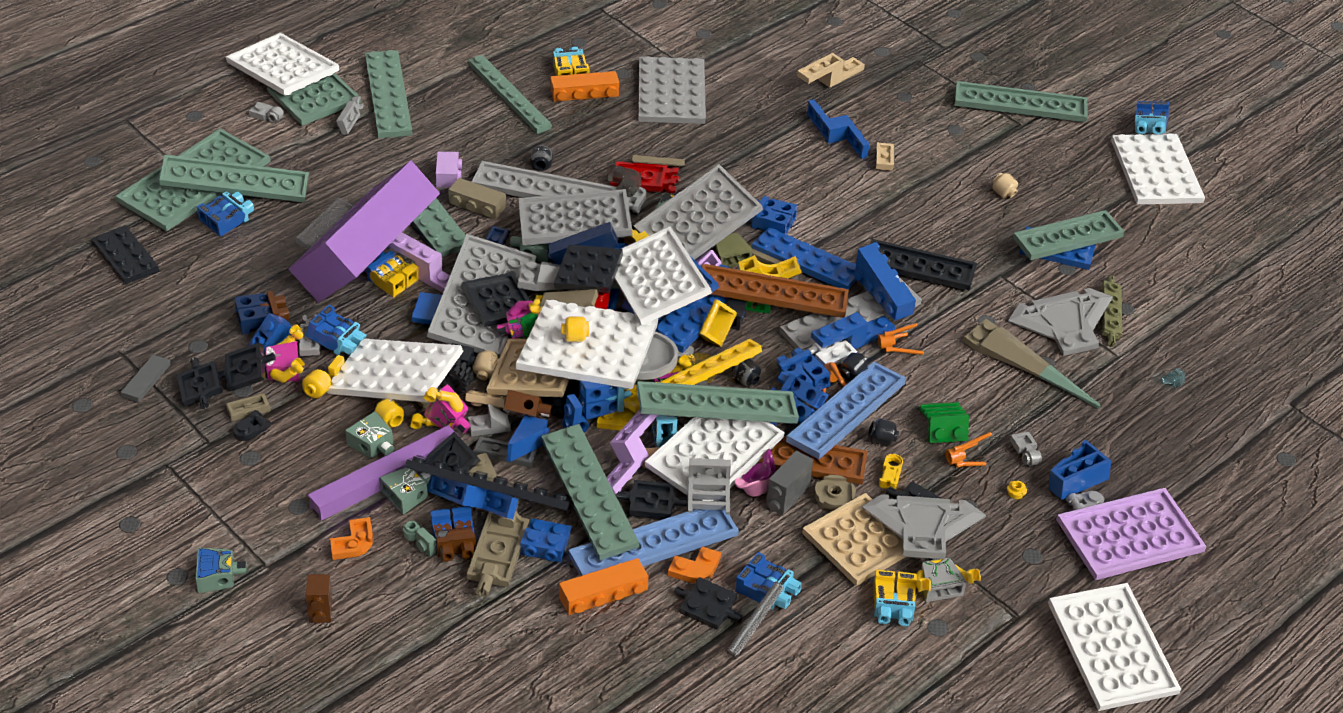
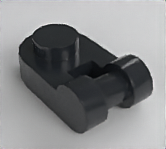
M254 410L249 417L234 426V437L238 441H248L266 431L270 427L271 422L266 417L263 418L262 413L258 410Z

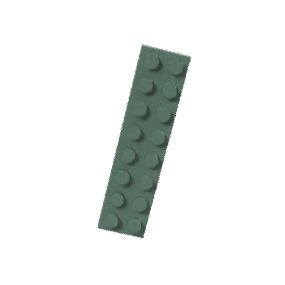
M398 50L365 53L378 138L412 136V126Z
M961 81L956 82L954 106L1076 122L1087 121V97Z
M164 155L159 185L222 193L227 191L230 194L239 192L247 196L305 202L309 172Z
M637 382L636 388L641 414L796 424L799 419L793 392Z
M580 424L541 436L545 449L599 560L638 548L639 541Z

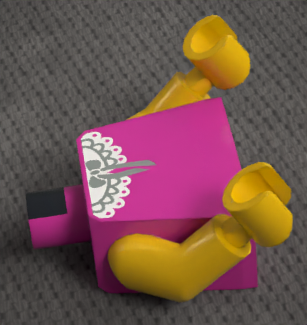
M293 325L290 328L289 333L291 335H288L282 342L266 348V355L273 352L276 356L275 361L265 364L269 380H276L282 383L300 381L299 374L303 372L304 368L302 366L305 363L298 356L297 341L295 342V339L300 340L303 338L302 329L298 325Z

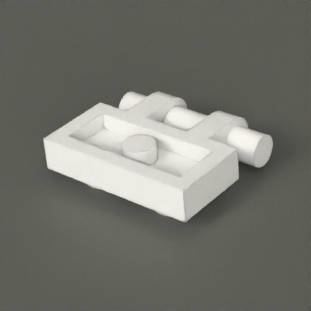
M842 340L823 349L817 343L808 348L811 355L815 354V358L823 366L829 362L839 365L852 352L857 353L846 340L843 342Z

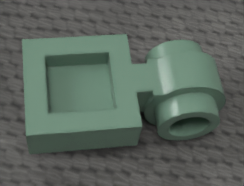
M409 521L404 525L403 535L408 541H416L417 548L421 552H425L429 557L437 553L436 539L423 527L420 529V526L415 521Z

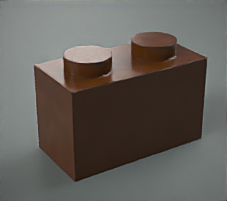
M307 574L306 602L309 623H331L333 601L330 574Z

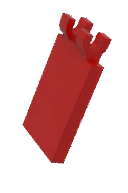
M616 161L610 186L628 190L638 186L646 191L662 192L665 189L673 194L676 192L675 183L679 181V176H675L678 175L679 168H668V165Z

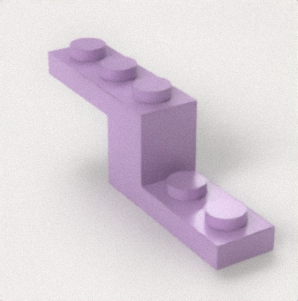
M401 232L388 247L414 260L415 264L419 266V280L443 293L450 275L442 271V254Z
M639 410L610 442L620 461L606 477L614 494L621 491L623 485L632 478L637 469L649 457L639 436L643 435L645 429L655 421L658 415L641 414Z

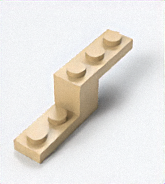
M831 53L797 70V76L808 84L818 79L826 86L832 87L863 71L865 64L854 57L844 61L834 53Z

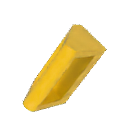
M715 299L699 332L701 337L707 342L722 347L737 315L736 311Z

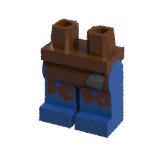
M471 507L452 508V524L449 509L430 511L433 536L436 539L438 557L441 556L444 562L452 561L455 554H462V557L465 559L473 558L476 544Z

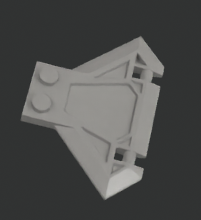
M1088 288L1084 289V294L1074 291L1034 300L1031 306L1021 303L1018 304L1008 322L1055 340L1063 356L1099 348V342L1093 330L1113 299V296Z
M881 494L862 506L863 510L903 539V556L945 559L946 541L986 517L983 512L966 500L950 503V499L897 496V499H889V495Z

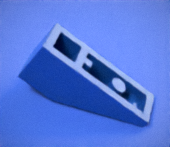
M525 415L508 443L507 461L511 462L541 447L543 444L541 436L550 433V428H547L548 420Z

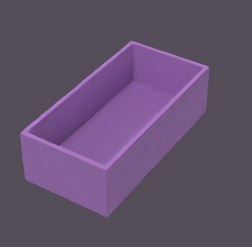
M410 160L374 186L310 247L289 270L319 303L355 279L440 193Z

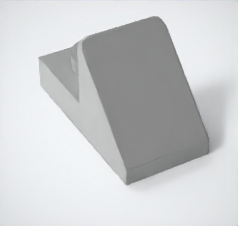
M488 404V414L468 417V422L471 424V436L511 431L508 415L491 404Z

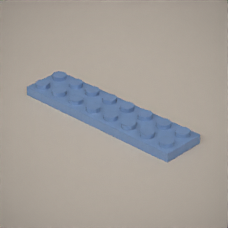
M873 362L868 366L867 370L856 376L789 433L786 442L820 459L905 384L906 377Z
M694 509L692 513L685 512L633 529L639 541V547L599 560L592 544L588 543L569 549V557L580 576L636 558L640 560L642 566H646L738 536L739 530L730 515L725 514V510Z

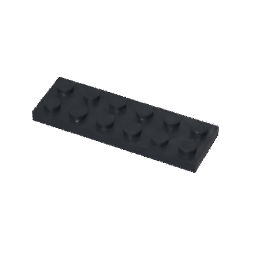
M871 239L870 244L875 242L879 244V252L881 255L885 254L889 259L887 264L891 269L895 268L898 275L970 291L977 267L976 262Z

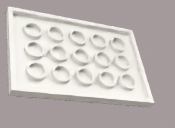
M278 33L226 56L227 63L283 95H289L298 89L305 88L307 85L318 82L320 79L331 76L339 71V64L282 33Z
M1177 134L1112 135L1111 142L1137 205L1204 203L1205 196Z
M671 226L622 248L623 257L615 280L641 325L712 293L708 283Z
M363 339L346 360L345 364L341 366V371L332 378V385L327 393L427 402L424 400L425 392L430 387L437 388L463 350L461 345Z
M694 417L645 461V467L688 496L690 458L731 460V488L735 484V479L742 478L743 474H746L763 458L767 449L771 450L784 438V432L771 423L764 421ZM693 489V491L725 492V490H699V489ZM693 499V500H695V501H715V502L717 501V500Z
M1128 583L1049 598V607L1098 711L1180 693L1181 688Z

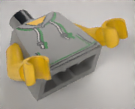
M924 558L925 562L922 563L921 570L916 573L917 581L915 586L918 592L923 591L925 602L963 596L967 582L972 584L974 580L981 581L980 570L970 569L965 571L954 564L950 558Z

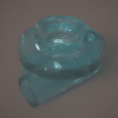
M1175 368L1164 376L1162 380L1165 384L1169 383L1171 386L1178 388L1185 382L1186 375L1183 370Z

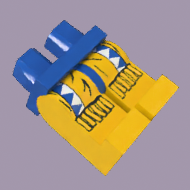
M392 250L388 253L382 251L375 258V262H371L364 269L368 274V280L393 298L404 291L405 287L408 288L419 280V266L414 263L411 265L406 263L400 256L395 255V252Z

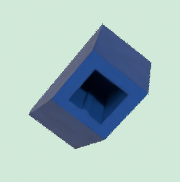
M268 313L248 345L261 343L264 354H266L267 347L277 345L288 335H291L289 331L292 325L283 317Z

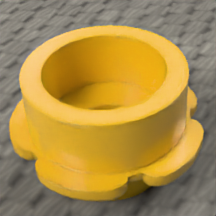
M1011 481L1007 486L1008 495L1013 499H1021L1027 493L1026 486L1021 481Z

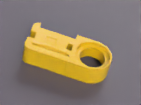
M889 454L885 457L883 474L879 480L880 488L888 489L891 486L897 489L903 464L901 456ZM893 461L898 463V465L891 466L889 462Z

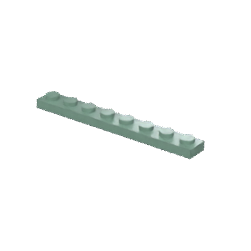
M483 55L468 59V65L536 134L551 129V123Z

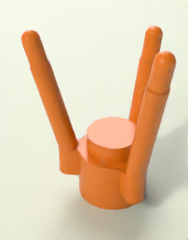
M917 323L887 331L884 334H878L879 348L885 349L886 352L893 351L923 355L924 351L892 347L896 344L895 339L908 336L907 332H900L916 327Z
M829 362L824 365L830 372V382L838 380L843 387L847 385L835 363Z
M989 432L962 445L947 449L946 459L950 465L955 464L957 468L962 466H985L986 462H963V459H966V449L977 445L979 441L990 437L992 433Z

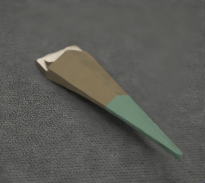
M988 319L982 321L963 339L965 344L978 353L1029 372L1069 392L1097 409L1101 406L1005 328L996 326Z

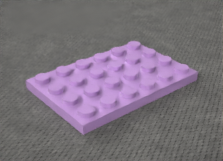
M1166 488L1058 514L1056 519L1095 580L1202 553L1206 549V545Z

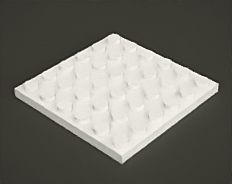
M546 300L516 362V369L633 389L657 328L658 318L641 325L636 314L630 312L624 313L612 309L595 308L593 306L581 307L575 303L566 304L557 300ZM582 316L586 321H589V337H586L582 342L566 341L565 335H561V323H565L567 317Z

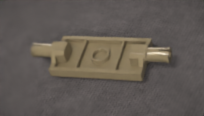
M515 497V498L518 499V503H517V508H518L519 503H520V501H521V498ZM517 509L513 519H508L492 512L488 513L467 572V580L479 582L475 591L478 596H481L483 591H485L483 597H487L492 584L509 587L520 554V543L530 521L528 518H522L518 514Z

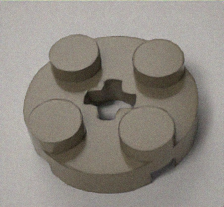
M839 475L825 476L815 486L814 496L818 506L824 510H835L855 499L856 489L852 482L850 485L846 481L847 478Z

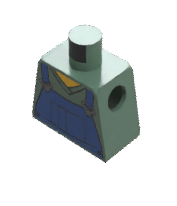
M198 548L196 568L198 593L230 588L234 585V575L247 574V562H234L232 550Z

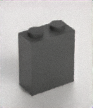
M797 450L769 479L766 507L783 516L810 486L813 459Z

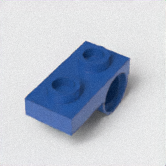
M575 394L567 395L562 426L564 429L580 424L585 433L589 428V423L582 414L583 407Z

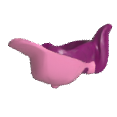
M767 449L765 451L763 463L754 465L746 474L742 475V478L735 479V485L738 488H743L752 497L761 496L768 491L769 479L776 471L771 450Z

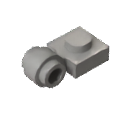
M257 102L249 110L251 117L263 121L268 118L271 122H278L284 113L282 108L278 106L273 107L261 102Z
M1030 432L1011 435L1010 442L1018 454L1023 453V463L1028 466L1038 465L1042 460L1040 451H1036L1037 443Z

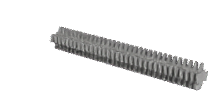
M777 581L773 583L766 596H764L765 598L758 604L759 606L752 613L753 615L749 617L750 619H748L742 630H740L741 632L731 643V647H728L729 653L734 657L738 656V653L740 654L747 640L749 641L750 636H752L759 623L767 615L766 613H768L769 608L771 609L775 600L783 592L784 587Z

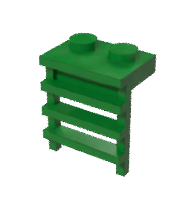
M959 402L918 405V409L928 421V441L930 443L968 441L969 414L966 413L965 409L963 410L962 406H959Z

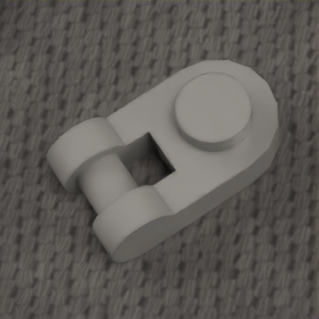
M636 186L630 188L627 192L628 207L633 213L638 214L640 212L641 206L646 199V190L644 188Z
M1088 491L1080 494L1071 493L1066 497V501L1070 506H1073L1074 511L1104 503V497L1099 492Z

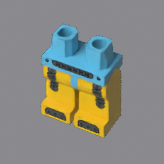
M571 47L569 50L563 51L562 48H555L553 52V66L556 76L589 73V66L586 64L583 49Z
M876 570L874 578V617L878 618L880 624H888L890 619H898V624L901 626H909L910 622L913 621L915 611V583L917 581V574L898 572L894 593L895 571Z

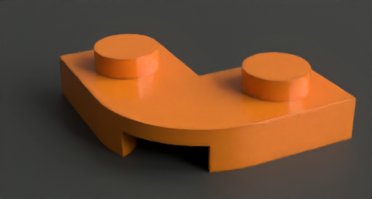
M370 517L349 520L351 536L330 538L333 560L361 556L371 548L373 533Z
M701 547L695 561L675 555L668 569V576L690 583H696L699 577L703 579L706 577L711 578L720 562L722 552Z

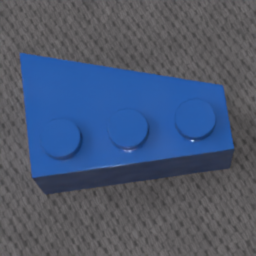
M1085 439L1080 448L1074 449L1067 459L1064 458L1050 470L1049 490L1062 500L1071 493L1081 492L1109 480L1111 460Z

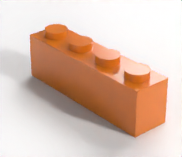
M616 71L550 76V90L553 102L619 96V80Z
M636 558L559 583V598L568 615L581 613L584 610L596 606L599 607L648 590L649 576L640 560Z

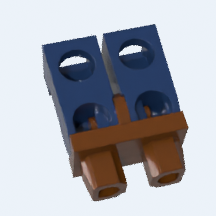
M268 291L267 294L259 293L234 297L235 310L242 335L250 334V329L259 328L268 313L290 320L284 295L274 296L273 291Z

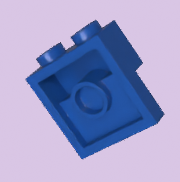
M531 518L530 524L525 529L520 543V554L562 562L572 532V526Z

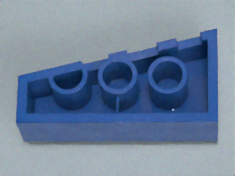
M875 242L858 248L854 272L856 280L865 287L866 291L875 298L876 302L895 321L914 314L916 299L905 283H900L895 268L891 269L887 264L889 259L885 254L881 255L878 250L880 249L879 244Z

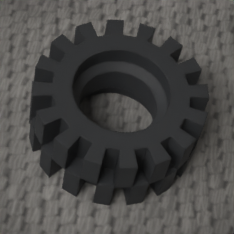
M457 359L440 384L441 388L448 384L458 395L466 391L474 378L473 372H469L471 368L466 367L465 362L463 364L460 363V359Z

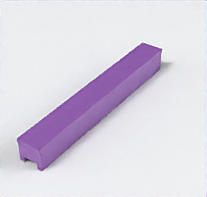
M449 425L308 494L311 509L319 514V518L322 521L381 491L380 477L405 468L407 459L413 456L421 455L426 457L455 431Z

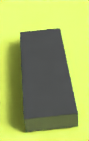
M153 354L121 391L122 397L139 403L171 365L170 360Z
M480 436L473 450L476 455L487 453L489 459L532 468L537 456V449L509 462L507 461V442Z

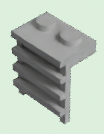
M689 459L688 513H692V509L725 510V514L730 515L731 460ZM693 489H699V490H725V492L693 491ZM692 499L725 500V502L692 501Z

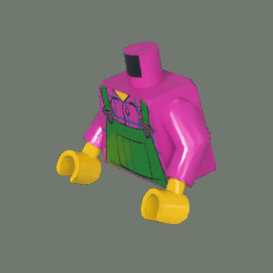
M536 298L534 301H518L506 313L508 323L497 325L499 335L511 334L512 339H528L538 318V313L543 308V306H537L540 300Z

